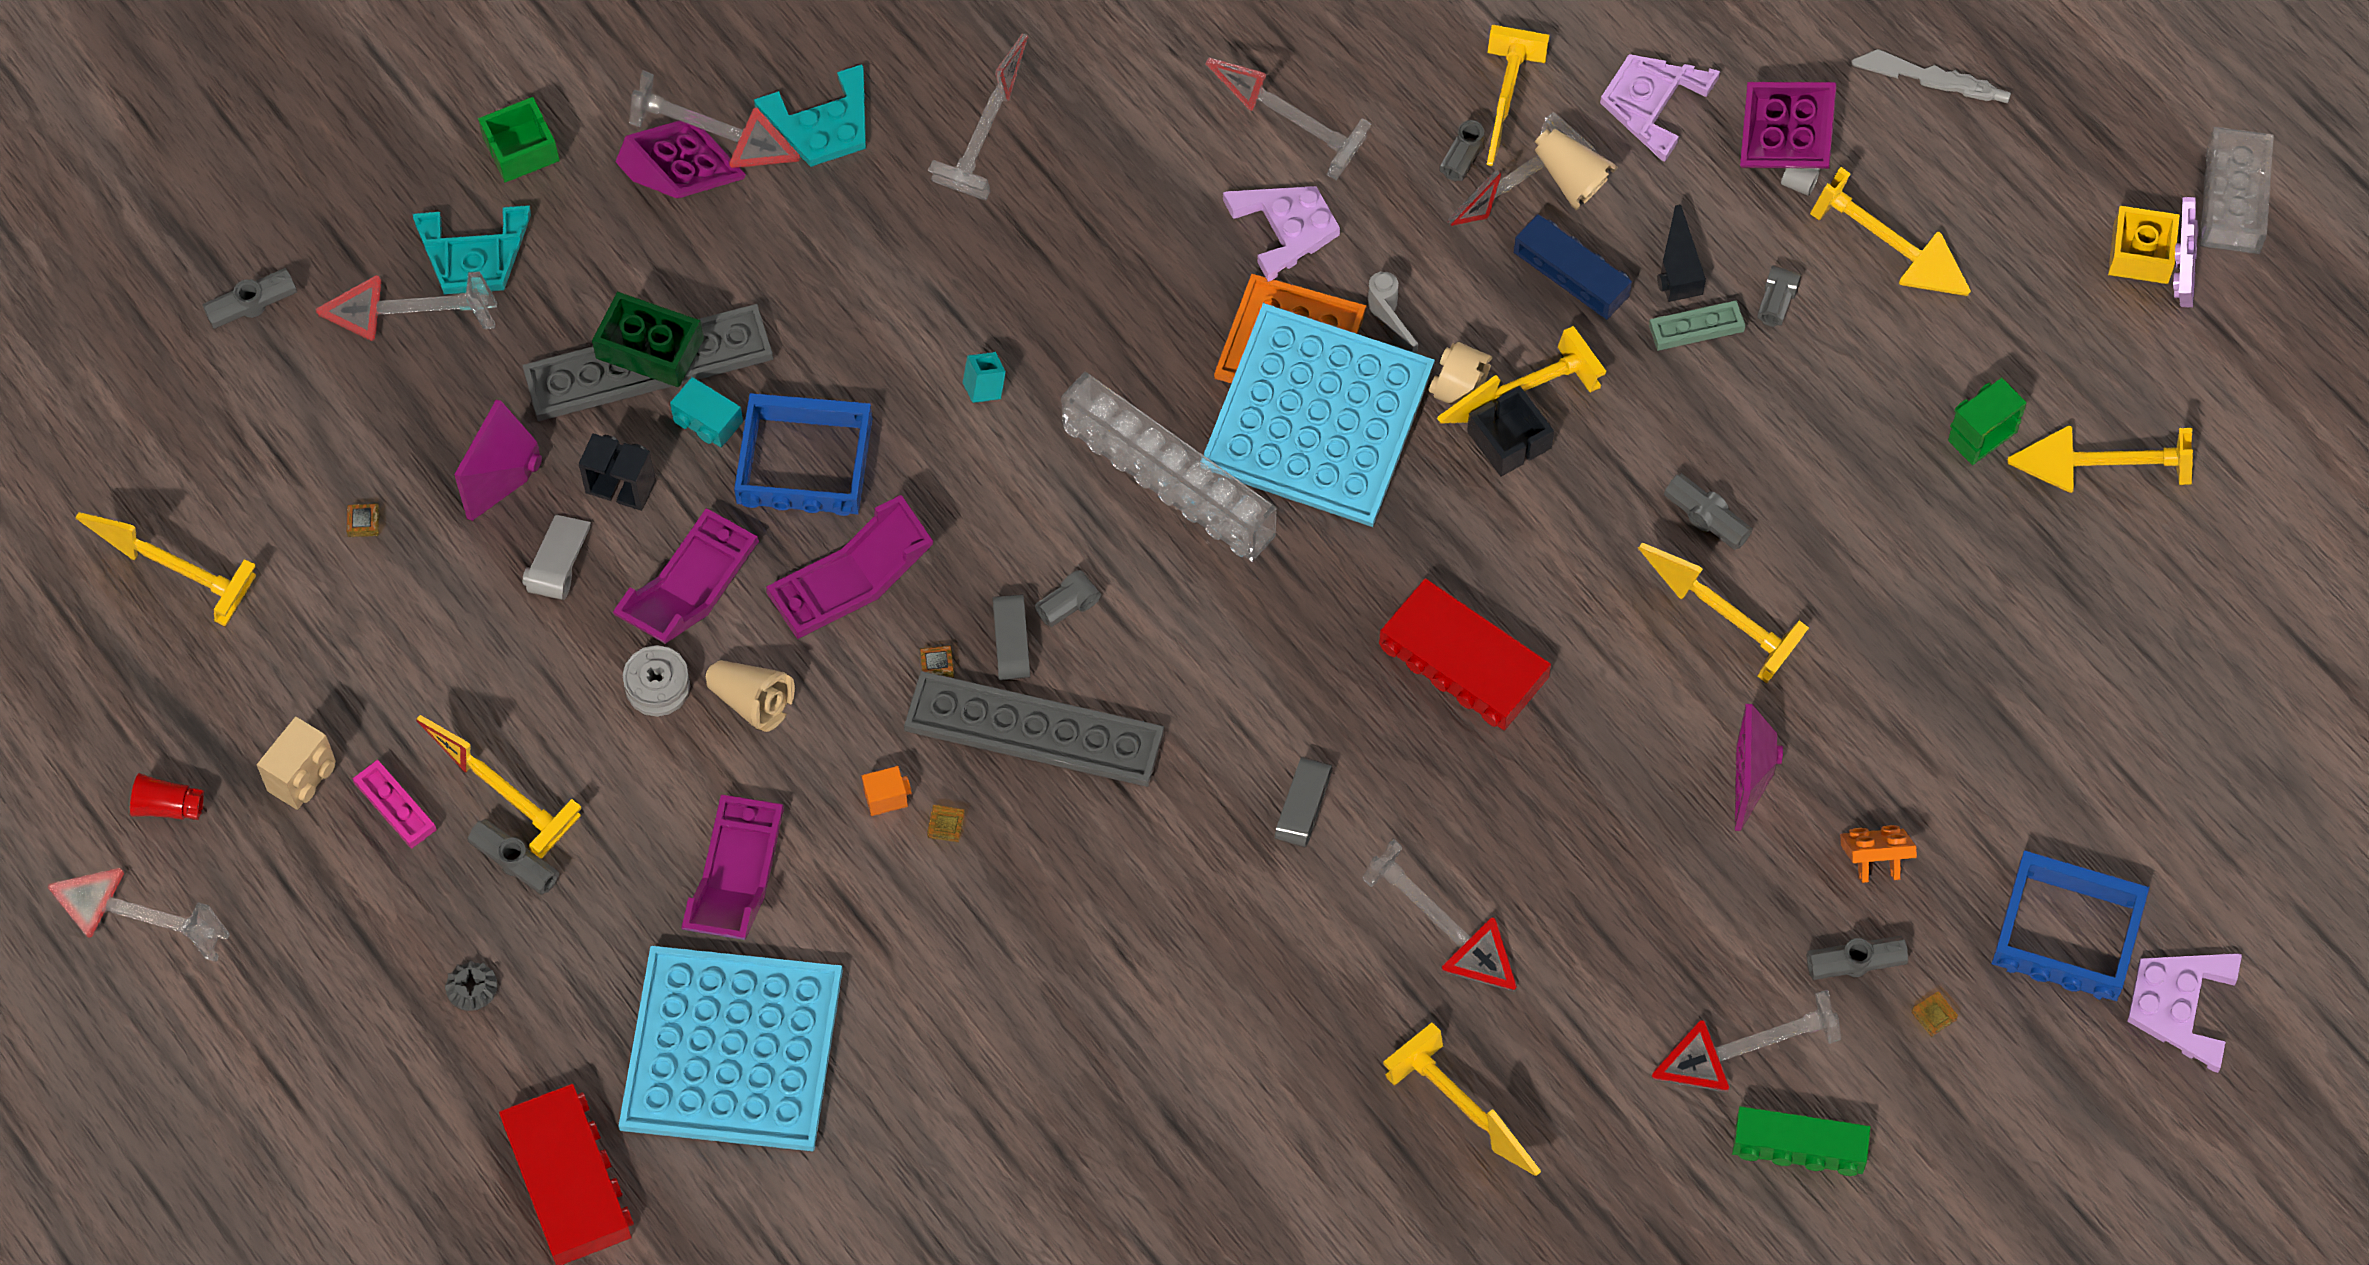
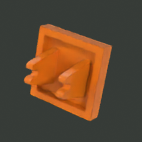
M1896 825L1883 826L1878 831H1869L1866 828H1853L1849 830V833L1840 834L1841 847L1852 863H1858L1859 879H1861L1862 883L1869 882V862L1889 860L1891 877H1893V880H1900V859L1917 858L1915 843L1903 828L1900 829Z

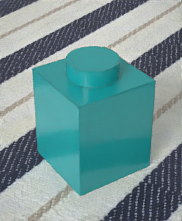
M996 352L967 355L963 385L972 403L1001 399L1006 371Z

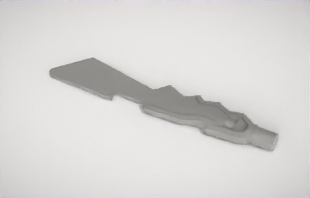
M1880 49L1855 58L1851 63L1855 67L1897 79L1899 74L1915 78L1920 81L1922 86L1963 93L1965 97L1985 101L1996 100L2008 104L2011 92L1997 89L1987 80H1977L1970 74H1959L1956 70L1945 72L1936 65L1923 69Z

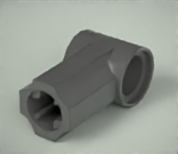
M1467 120L1459 126L1458 135L1440 165V172L1446 178L1455 182L1463 181L1475 158L1483 152L1484 127L1481 123L1475 120ZM1468 137H1473V138H1475L1476 140L1470 141V140H1467L1466 138H1468Z
M1772 265L1765 286L1766 292L1757 316L1763 324L1771 327L1782 326L1790 301L1795 298L1802 274Z
M1077 570L1063 580L1060 588L1037 602L1035 609L1046 625L1053 627L1077 610L1083 612L1090 609L1099 601L1101 593L1082 570Z

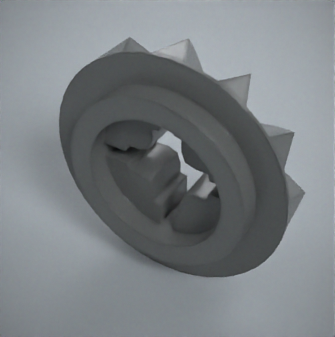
M470 960L463 965L457 964L456 969L452 973H448L445 985L446 994L449 1001L457 1008L467 1011L478 1010L493 1000L497 992V979L493 970L488 968L484 962L480 964ZM470 975L473 976L475 983H479V985L474 986L472 996H470L466 986H462V984L468 983Z

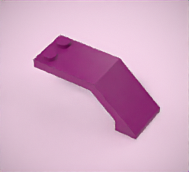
M900 495L875 507L874 517L841 550L766 586V593L795 637L799 639L879 599L933 545V540L903 496Z
M706 508L661 574L637 591L630 587L614 609L613 614L666 644L709 615L759 542L758 537Z
M727 795L720 796L703 876L693 898L688 897L681 927L682 930L746 940L765 898L784 812L783 804Z

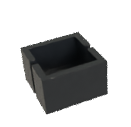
M1521 386L1498 397L1496 411L1495 404L1491 401L1469 413L1468 434L1501 477L1523 465L1525 457L1530 461L1552 449L1554 430Z
M592 433L579 461L585 493L611 501L620 480H623L624 484L616 502L642 511L656 482L650 451L639 444L629 445L624 443L620 445V442L613 436H601Z

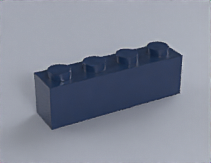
M1537 214L1515 237L1514 253L1606 320L1630 297L1632 281L1626 273L1616 270L1607 264L1601 255L1589 251L1582 246L1577 238L1568 236L1561 231L1552 220H1546Z

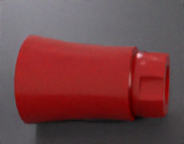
M138 773L131 793L130 815L131 817L153 816L184 820V818L199 820L203 810L204 790L190 788L189 785L172 783Z

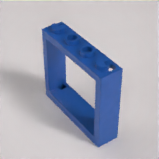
M750 393L734 487L737 504H742L749 508L758 506L773 507L776 510L782 511L800 509L808 513L823 511L833 512L841 516L849 514L859 515L873 420L871 404ZM759 420L860 428L850 494L749 485Z
M2024 851L2018 866L1991 964L2006 968V972L2009 973L2020 972L2030 975L2032 979L2039 982L2050 981L2060 984L2069 991L2087 992L2093 994L2099 1000L2103 997L2117 1001L2125 982L2149 887ZM2026 878L2132 909L2114 977L2008 946Z

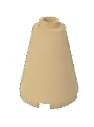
M1546 129L1535 141L1538 145L1535 152L1575 210L1580 209L1581 204L1578 203L1580 200L1586 203L1608 180V170L1614 173L1618 168L1613 162L1557 129H1554L1552 132Z
M720 660L712 664L706 672L707 687L753 727L764 732L773 730L784 720L787 714L782 711L786 703L791 705L794 699V679L782 671Z

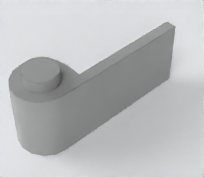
M1389 272L1375 273L1370 278L1368 287V307L1398 348L1417 354L1418 343L1394 313L1398 301L1397 278Z
M560 515L554 516L531 567H526L522 583L526 586L528 593L560 600L566 599L571 586L572 566L588 534L591 522Z

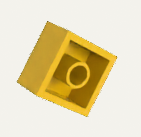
M2119 206L2113 224L2108 275L2168 284L2175 266V246L2177 243L2180 214Z

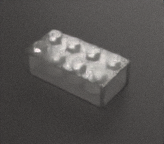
M2220 127L2213 128L2207 145L2200 246L2260 254L2267 236L2273 134Z

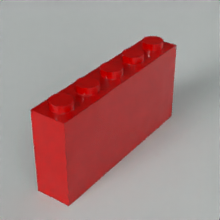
M1426 578L1380 630L1379 645L1386 654L1391 657H1398L1406 663L1412 672L1423 674L1431 680L1438 690L1449 692L1456 697L1463 707L1467 709L1472 708L1481 714L1484 721L1489 725L1498 726L1504 731L1548 680L1550 675L1551 663Z
M573 1084L499 1111L556 1265H564L631 1239L628 1227L634 1225L628 1207L621 1208L617 1198L623 1195L617 1179L613 1178L610 1180L606 1169L612 1167L605 1149L599 1151L595 1141L601 1139L595 1121L588 1122L584 1112L590 1111L585 1095L583 1092L577 1094Z

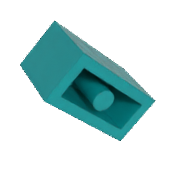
M693 377L670 402L672 418L677 425L684 429L690 428L704 442L708 444L714 443L720 448L723 447L743 423L740 406Z

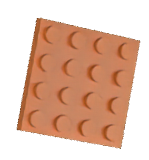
M1251 274L1216 367L1214 379L1232 383L1263 303L1356 334L1359 333L1363 322L1366 305L1277 280L1268 282L1266 277Z

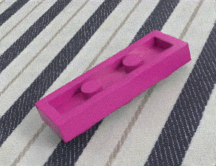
M376 760L352 778L354 784L411 849L437 830L435 824L379 760Z

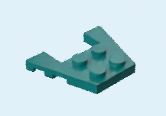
M862 64L837 72L839 83L845 94L844 98L789 115L778 91L754 99L755 108L760 114H764L769 120V124L775 130L780 131L787 139V143L810 167L866 149L864 68Z
M530 206L503 207V234L442 238L440 212L413 214L415 226L444 295L502 291L505 289L531 217Z

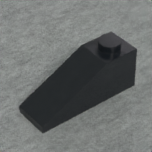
M1681 204L1675 205L1661 274L1657 275L1659 289L1661 292L1665 291L1668 302L1703 295L1706 282Z

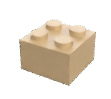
M295 716L257 763V767L267 792L298 810L303 803L310 801L321 780L331 775L336 760L327 736Z

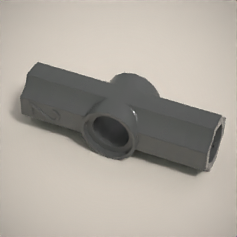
M284 268L256 281L252 279L241 280L236 284L233 291L202 304L211 326L215 329L243 316L257 317L263 313L265 306L297 293V290L289 272Z
M1682 473L1676 475L1665 489L1664 496L1688 514L1691 523L1697 529L1703 532L1711 531L1732 549H1740L1752 534L1753 528L1732 513L1720 495L1712 491L1705 492Z
M487 819L478 821L467 838L471 845L498 863L506 874L516 876L540 895L548 893L559 877V872L525 848L524 843L520 839L510 837ZM511 854H520L515 860H507V857Z
M1902 935L1870 941L1855 938L1846 945L1810 950L1806 954L1807 967L1812 980L1841 975L1860 977L1871 970L1906 965L1908 963L1907 946ZM1850 955H1861L1864 961H1855Z

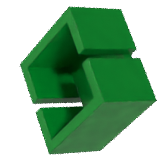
M533 97L478 118L483 140L492 158H494L504 183L560 161L556 142L546 122H544L543 116Z
M2002 377L1993 384L1989 382L1978 391L1976 397L1970 401L1968 399L1963 400L1955 408V417L1950 425L1951 431L1948 441L1973 466L2018 433L2022 420L2021 417L2027 402Z

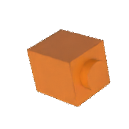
M899 766L861 775L871 816L908 807L907 795L912 794L908 777H901Z

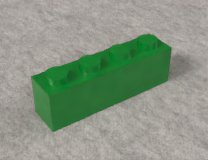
M1739 1106L1732 1155H1738L1746 1161L1764 1159L1771 1160L1779 1166L1797 1164L1803 1165L1812 1171L1830 1169L1836 1170L1839 1174L1845 1176L1863 1175L1867 1164L1871 1126Z

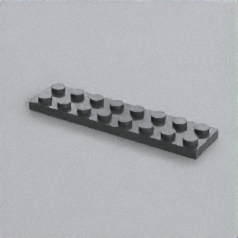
M757 304L698 319L701 320L704 340L681 384L687 383L691 377L698 380L773 360L772 350ZM593 347L522 365L538 421L672 386L598 360L595 357Z
M921 671L904 724V731L1148 787L1163 737L1164 726Z

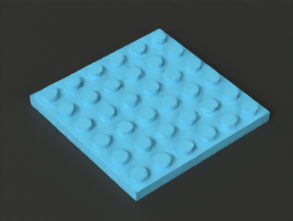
M1263 303L1200 462V469L1373 527L1433 371L1435 360Z
M650 946L619 1120V1130L814 1151L843 973L842 966Z

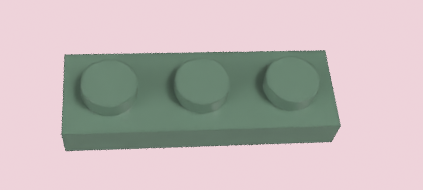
M1736 300L1650 319L1649 328L1656 349L1659 351L1741 333L1745 330V323Z

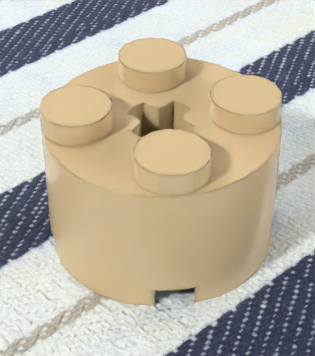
M1453 343L1450 348L1447 347L1441 357L1440 364L1443 365V369L1439 376H1434L1429 392L1434 394V398L1452 406L1485 383L1491 367L1487 363L1492 360V356L1463 343Z

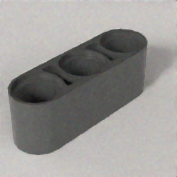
M1024 594L994 596L993 610L999 680L1030 678Z
M1301 757L1277 824L1275 839L1304 848L1307 846L1329 784L1332 765Z

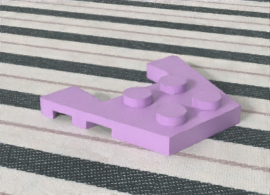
M1629 54L1601 96L1600 104L1659 159L1665 162L1678 143L1679 136L1655 125L1654 122L1678 85H1682L1707 97L1719 79L1720 71L1709 69V72L1694 69L1695 66L1686 64L1682 67L1666 64L1664 60Z
M1316 186L1227 191L1223 193V201L1233 219L1262 210L1283 247L1258 255V264L1268 282L1278 277V272L1285 267L1290 269L1297 264L1299 258L1308 252L1310 254L1314 253L1340 235V227Z
M2183 197L2181 243H2176L2175 246L2176 268L2180 269V273H2174L2173 291L2174 298L2180 299L2181 307H2193L2195 259L2197 257L2196 246L2199 228L2198 220H2195V197Z
M2219 954L2140 959L2127 1022L2163 1043L2165 1041L2181 1049L2182 1054L2191 1059L2194 1057L2208 1065V1069L2218 1073L2221 1068L2225 1041L2192 1033L2202 978L2235 986L2242 955Z

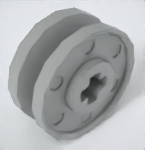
M659 645L644 647L632 654L625 664L622 675L628 701L634 709L644 715L658 717L671 714L681 708L687 700L691 687L687 664L681 655L669 647Z

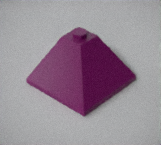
M1747 82L1740 167L1830 169L1836 82Z
M693 117L626 135L615 161L633 182L677 199L742 180L746 175L739 167L731 168L729 166L732 159Z
M497 399L454 474L466 517L472 521L526 483L532 472H536L539 469L542 461L537 441L504 403Z
M1745 704L1736 743L1735 831L1742 830L1774 776L1776 764H1782L1783 746L1777 745V733L1753 704Z

